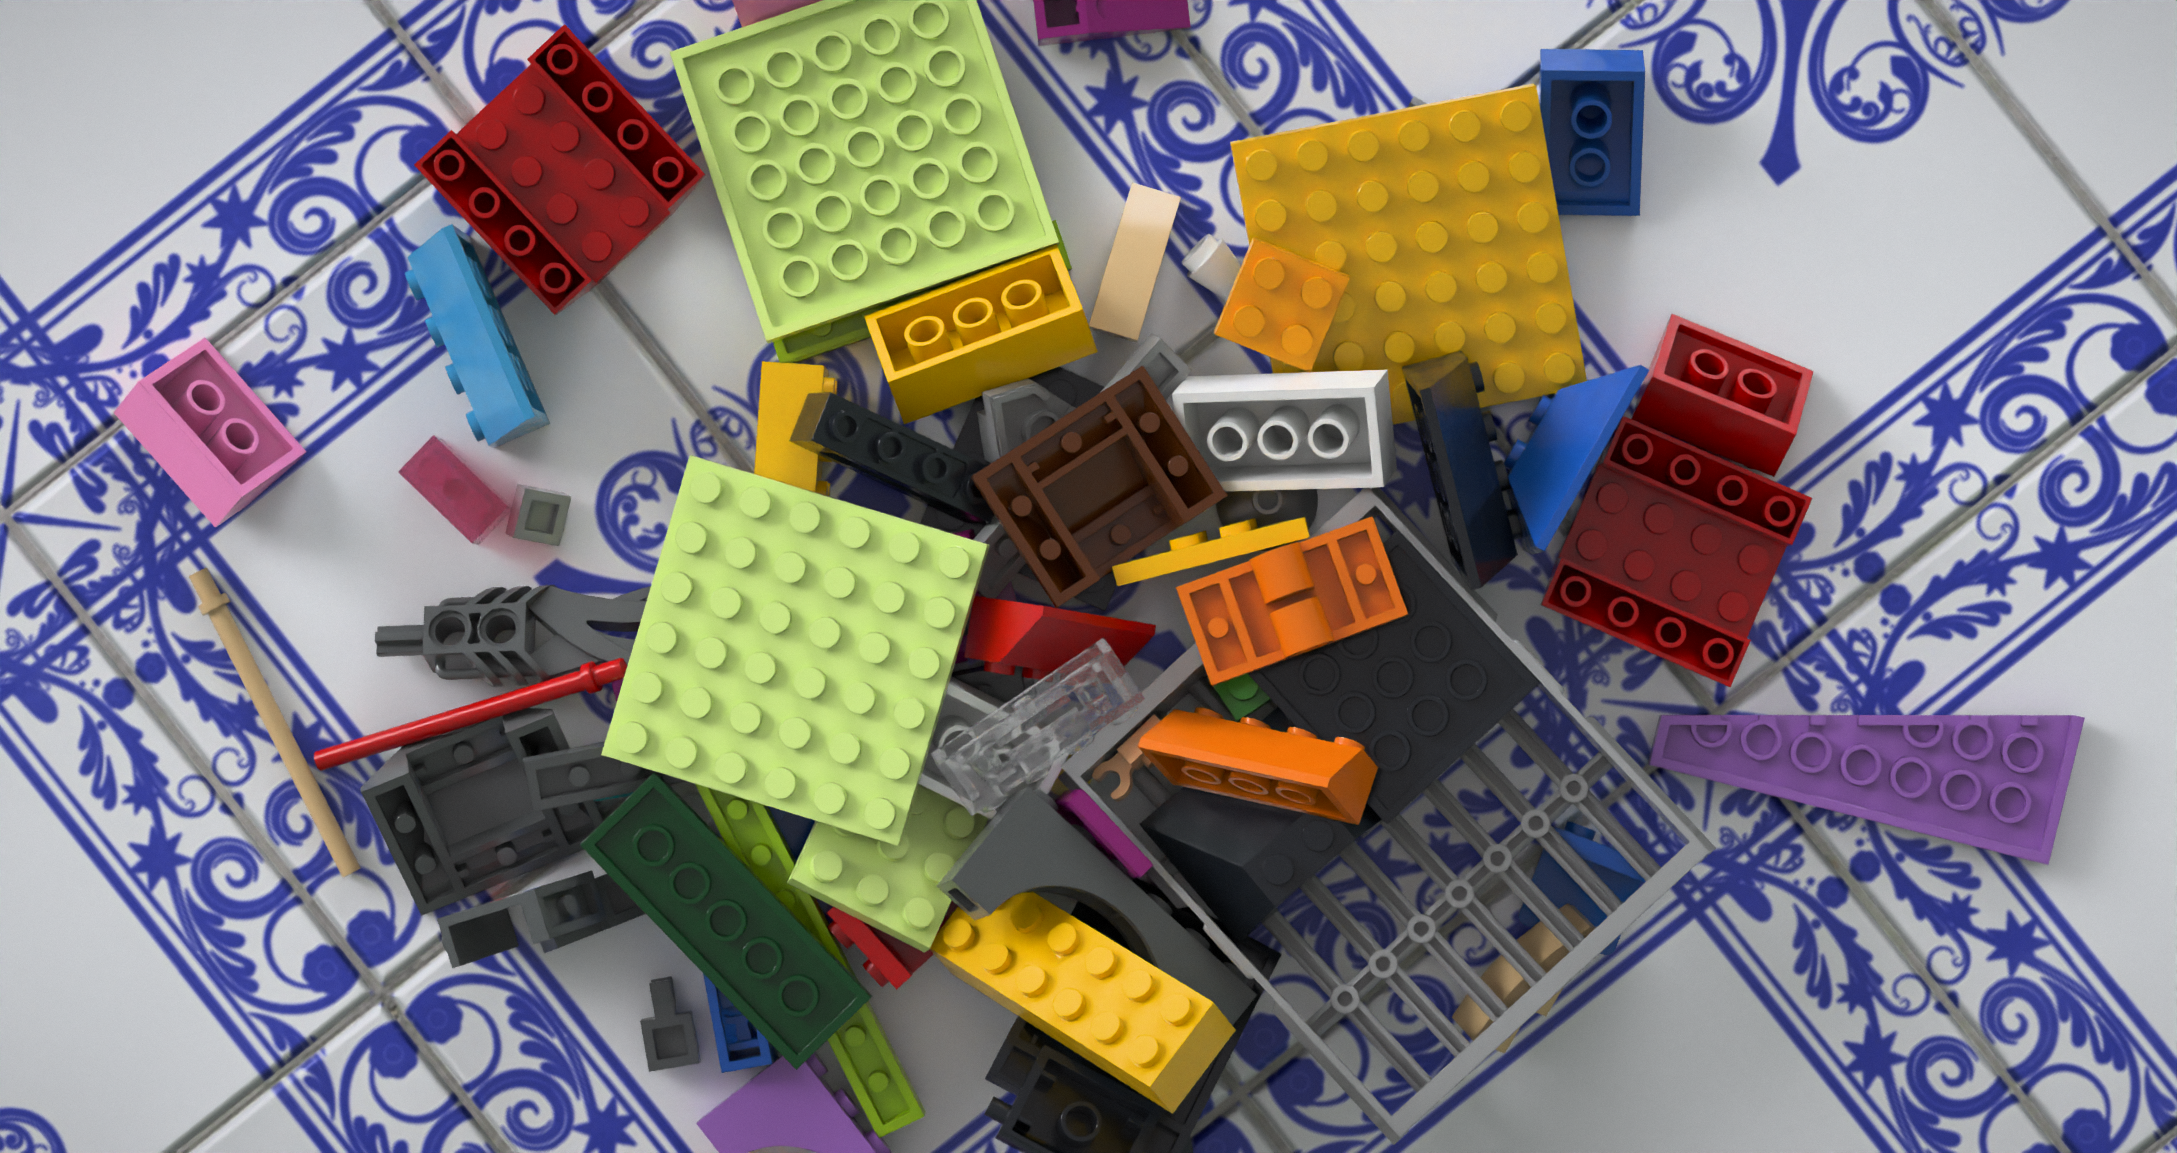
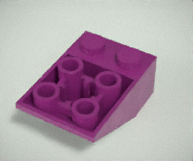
M1033 0L1038 46L1191 28L1188 0Z

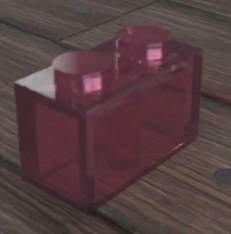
M433 435L398 471L406 481L472 544L479 545L511 512L512 506L441 437Z

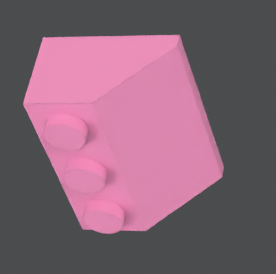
M203 338L138 381L113 412L215 528L249 505L307 452L206 338Z

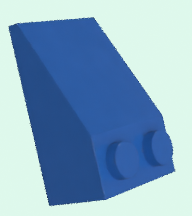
M1540 49L1539 105L1558 215L1640 216L1645 92L1643 50Z

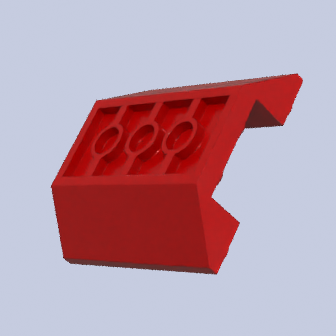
M565 24L527 59L531 64L457 134L452 130L449 131L414 164L555 316L610 274L673 215L706 176Z
M1623 416L1595 468L1558 553L1540 605L1720 684L1731 687L1751 641L1747 638L1786 547L1793 545L1812 498Z

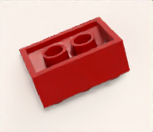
M1671 314L1650 364L1649 372L1642 384L1631 419L1694 444L1703 450H1709L1741 463L1747 468L1775 477L1797 434L1814 371Z
M975 596L972 604L964 657L985 661L983 671L1014 676L1015 667L1021 666L1023 667L1021 677L1052 682L1053 672H1059L1058 683L1089 687L1090 678L1111 681L1155 635L1156 625L1041 605Z

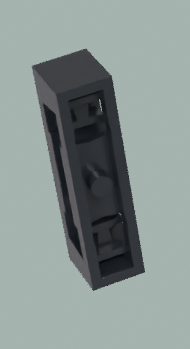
M831 392L808 393L790 437V442L965 523L991 522L994 513L971 479V476L988 465Z

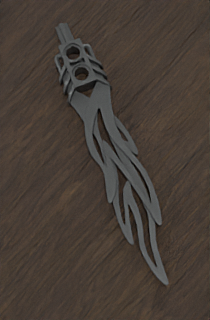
M542 585L533 590L529 586H517L507 591L504 587H492L482 591L475 597L447 598L441 601L438 606H424V625L378 626L377 632H375L376 654L378 657L423 655L432 672L437 673L442 679H483L493 687L503 686L499 678H508L518 686L529 685L524 677L533 676L539 682L547 681L579 671L582 664L591 661L599 665L623 658L628 666L635 639L615 637L597 630L638 631L651 586L620 595L614 599L570 592L557 588L555 585ZM971 611L963 636L968 635ZM536 620H538L554 636L535 651ZM515 630L514 636L509 641L494 643L496 636L502 631ZM465 632L464 637L458 643L450 646L443 645L445 639L450 634Z

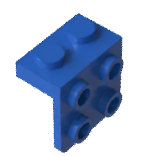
M1568 820L1564 830L1552 826L1623 903L1638 890L1641 881L1646 882L1613 846L1611 848L1593 841L1596 831ZM1543 848L1531 880L1558 909L1568 903L1575 906L1595 927L1599 926L1608 916ZM1523 902L1518 914L1519 920L1523 925L1532 928L1541 920ZM1621 935L1600 954H1612L1617 947Z

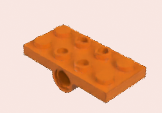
M1373 516L1302 542H1295L1253 557L1250 561L1176 587L1211 686L1408 616Z

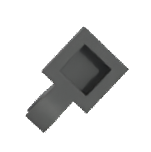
M672 976L651 980L649 986L655 1017L644 1018L640 1021L649 1072L700 1063L701 1058L693 1012L691 1010L677 1013Z

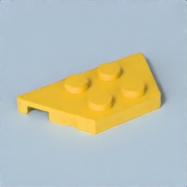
M1302 517L1258 527L1256 519L1252 518L1220 527L1221 537L1208 540L1206 530L1178 537L1169 541L1171 550L1112 566L1116 584L1121 586L1309 538L1310 534L1306 518Z

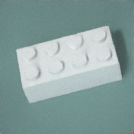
M1388 370L1187 376L1172 393L1174 414L1224 491L1384 487L1397 469Z

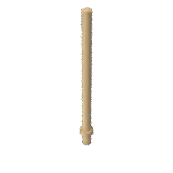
M208 568L190 575L189 578L202 602L198 606L202 615L208 614L342 878L361 869L227 607V604L230 603L227 594H220Z

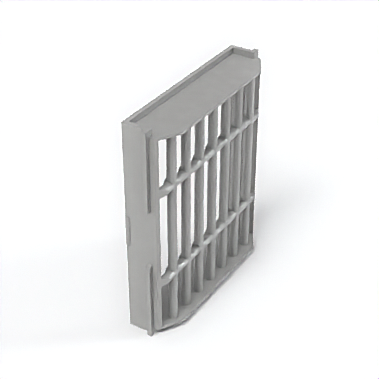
M1379 487L1372 489L1363 488L1310 538L1373 516V519L1379 516L1394 533L1399 530L1540 682L1538 687L1599 752L1574 774L1514 709L1498 723L1559 789L1541 806L1535 809L1476 744L1473 745L1461 759L1521 824L1503 841L1497 844L1438 779L1432 783L1423 794L1483 858L1461 879L1457 877L1400 814L1389 824L1383 821L1381 825L1445 893L1423 914L1417 910L1356 842L1340 854V857L1407 928L1385 949L1378 944L1316 875L1300 887L1303 893L1368 962L1364 969L1345 984L1279 911L1262 923L1330 997V1000L1307 1021L1300 1016L1174 878L1179 871L1165 856L1159 861L1087 783L1093 778L1092 774L1095 768L1114 757L1118 753L1117 749L1151 716L1155 714L1161 721L1168 715L1167 712L1188 693L1203 708L1221 714L1225 720L1237 722L1220 695L1204 679L1208 675L1196 642L1061 766L1064 772L1058 778L1069 790L1083 789L1153 864L1145 874L1178 909L1191 908L1204 923L1203 930L1248 979L1255 978L1275 1000L1272 1010L1273 1014L1391 1143L1395 1145L1409 1132V1129L1696 864L1701 863L1710 855L1716 847L1593 716L1584 718L1563 695L1564 688L1519 640L1512 641L1497 625L1496 619L1498 614L1475 590L1469 588L1459 572ZM1273 701L1269 702L1274 709L1278 707ZM1145 765L1138 771L1136 769L1133 771V784L1156 809L1172 797L1171 793ZM1612 767L1619 772L1686 844L1663 867L1657 864L1589 791ZM1572 804L1583 813L1646 881L1624 903L1551 826ZM1534 839L1543 846L1608 916L1586 938L1513 861ZM1496 874L1503 879L1569 951L1548 973L1543 970L1475 896ZM1458 909L1463 912L1531 986L1510 1008L1501 1001L1437 931ZM1420 944L1493 1021L1472 1043L1458 1031L1399 966ZM1382 979L1455 1057L1434 1078L1427 1074L1360 1001ZM1344 1014L1417 1092L1393 1115L1386 1110L1320 1037Z

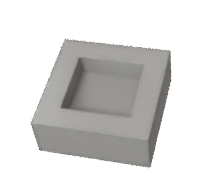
M517 484L505 533L512 538L559 546L571 496L564 492Z

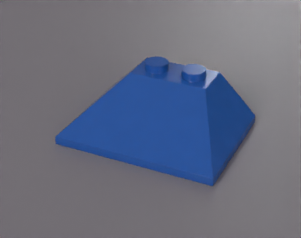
M1638 365L1559 389L1552 398L1544 394L1542 395L1528 419L1529 422L1536 425L1526 443L1519 439L1516 440L1503 462L1504 466L1510 469L1507 474L1510 489L1507 490L1511 508L1515 509L1522 531L1520 542L1524 551L1531 555L1545 552L1648 374L1649 369Z

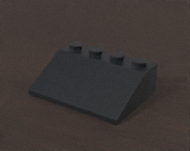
M1462 351L1403 366L1402 370L1451 560L1469 588L1475 590L1482 588L1518 555L1514 540L1522 538V531L1515 509L1506 510L1502 491L1509 490L1510 485L1502 459L1494 461L1489 442L1497 440V433L1490 411L1481 412L1477 393L1485 391L1479 365L1477 361L1469 363L1465 354Z

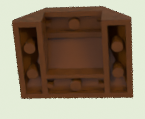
M1143 365L971 476L974 484L1055 608L1061 606L1113 571L1112 566L1125 563L1176 528L1184 525L1228 496Z

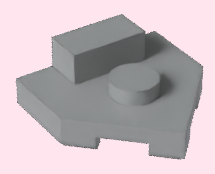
M1028 378L982 392L984 410L978 411L977 417L984 459L989 463H993L1076 408Z

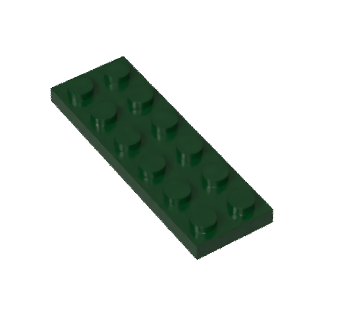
M654 772L580 844L796 1070L872 997L870 992L658 772Z

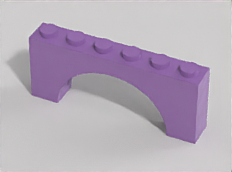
M816 1053L812 1054L797 1070L781 1055L773 1064L768 1065L696 1123L719 1153H748L772 1146L798 1147L816 1153H892L883 1138H879L873 1128L866 1133L854 1118L860 1110L842 1087L834 1092L822 1076L828 1072V1069Z

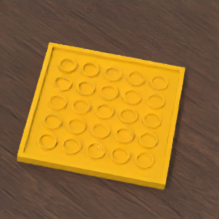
M1535 84L1230 142L1249 246L1252 238L1255 237L1347 274L1350 277L1311 372L1388 370L1393 425L1415 421L1402 367L1462 351L1465 354L1469 363L1477 361L1485 387V391L1477 393L1480 408L1540 397L1543 394H1555L1559 389L1587 381ZM1269 357L1272 373L1307 372Z

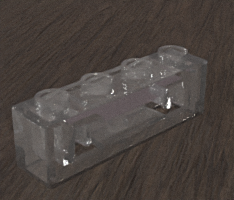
M1103 637L932 752L931 755L937 767L970 815L973 816L980 810L983 813H987L1004 803L1008 798L1007 792L1023 781L1026 784H1030L1046 775L1052 767L1050 763L1068 752L1070 755L1084 750L1094 741V734L1111 723L1115 726L1130 719L1138 711L1137 705L1144 701L1145 698ZM1071 692L1075 693L1084 706L1082 710L1078 711L1074 707L1007 752L1006 756L1008 759L1002 763L992 745L997 743L1002 748L1069 703L1071 699L1068 694Z

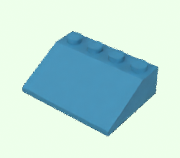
M453 224L442 228L407 257L412 270L405 272V276L416 300L425 298L432 317L425 319L427 328L436 347L445 345L453 363L445 366L456 393L466 392L473 411L466 413V417L476 440L479 442L486 439L488 446L496 448L550 424V421L470 236Z

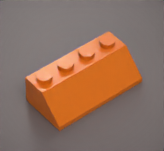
M1201 707L1195 708L1193 713L1174 709L1140 738L1138 748L1173 785L1356 825L1360 823L1378 770L1377 765L1364 751L1365 747L1354 740L1336 737L1334 742L1318 739L1313 733L1296 727H1289L1287 732L1272 730L1266 723L1249 717H1242L1240 723L1225 720L1221 714Z

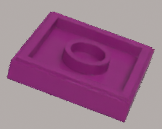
M1083 789L1065 790L1055 800L1059 808L1058 812L1070 825L1077 824L1087 830L1097 842L1095 847L1109 860L1116 859L1128 869L1126 872L1130 877L1141 878L1153 866L1152 862Z

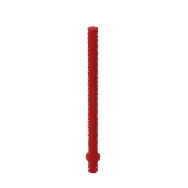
M623 658L596 665L593 661L584 663L580 666L579 671L315 751L314 761L317 768L323 771L586 690L589 694L601 691L604 684L624 679L627 664Z

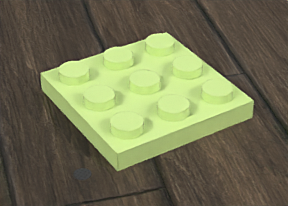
M919 784L901 845H893L815 821L787 883L925 953L931 948L952 901L937 887V884L984 829L988 818Z

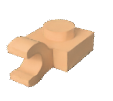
M1155 714L1117 749L1118 753L1114 757L1098 765L1092 774V777L1098 783L1110 773L1119 774L1121 779L1120 785L1110 794L1116 802L1125 799L1130 794L1133 787L1132 774L1135 769L1138 771L1144 764L1148 768L1154 766L1138 748L1140 738L1160 722Z

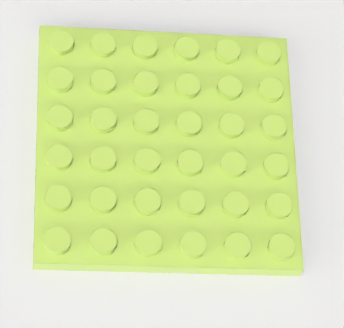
M822 0L670 52L767 343L1002 265L1052 245H1059L1058 237L977 0Z
M690 455L601 755L893 845H901L990 545Z

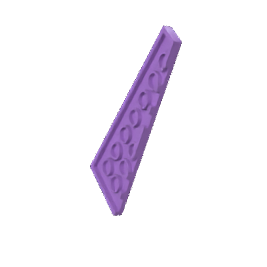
M1660 715L1647 765L2049 865L2085 718L2076 715Z

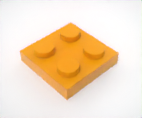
M1253 237L1215 327L1214 334L1304 371L1311 372L1350 277L1335 269Z

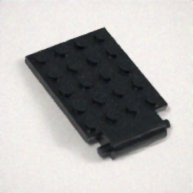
M1137 877L1134 878L1133 882L1146 894L1152 893L1170 906L1173 912L1170 916L1183 928H1191L1200 933L1209 942V951L1222 963L1228 962L1237 967L1203 930L1204 923L1190 907L1178 909L1160 889ZM1077 901L1070 915L1132 952L1122 935L1106 918L1086 904ZM1211 917L1269 981L1282 954L1249 936L1238 943L1221 921ZM1255 978L1248 979L1246 985L1257 996L1234 1023L1233 1027L1236 1031L1173 1114L1028 1023L1020 1016H1017L985 1077V1080L1016 1095L1012 1105L993 1096L984 1114L1002 1124L995 1139L1022 1153H1182L1264 988Z

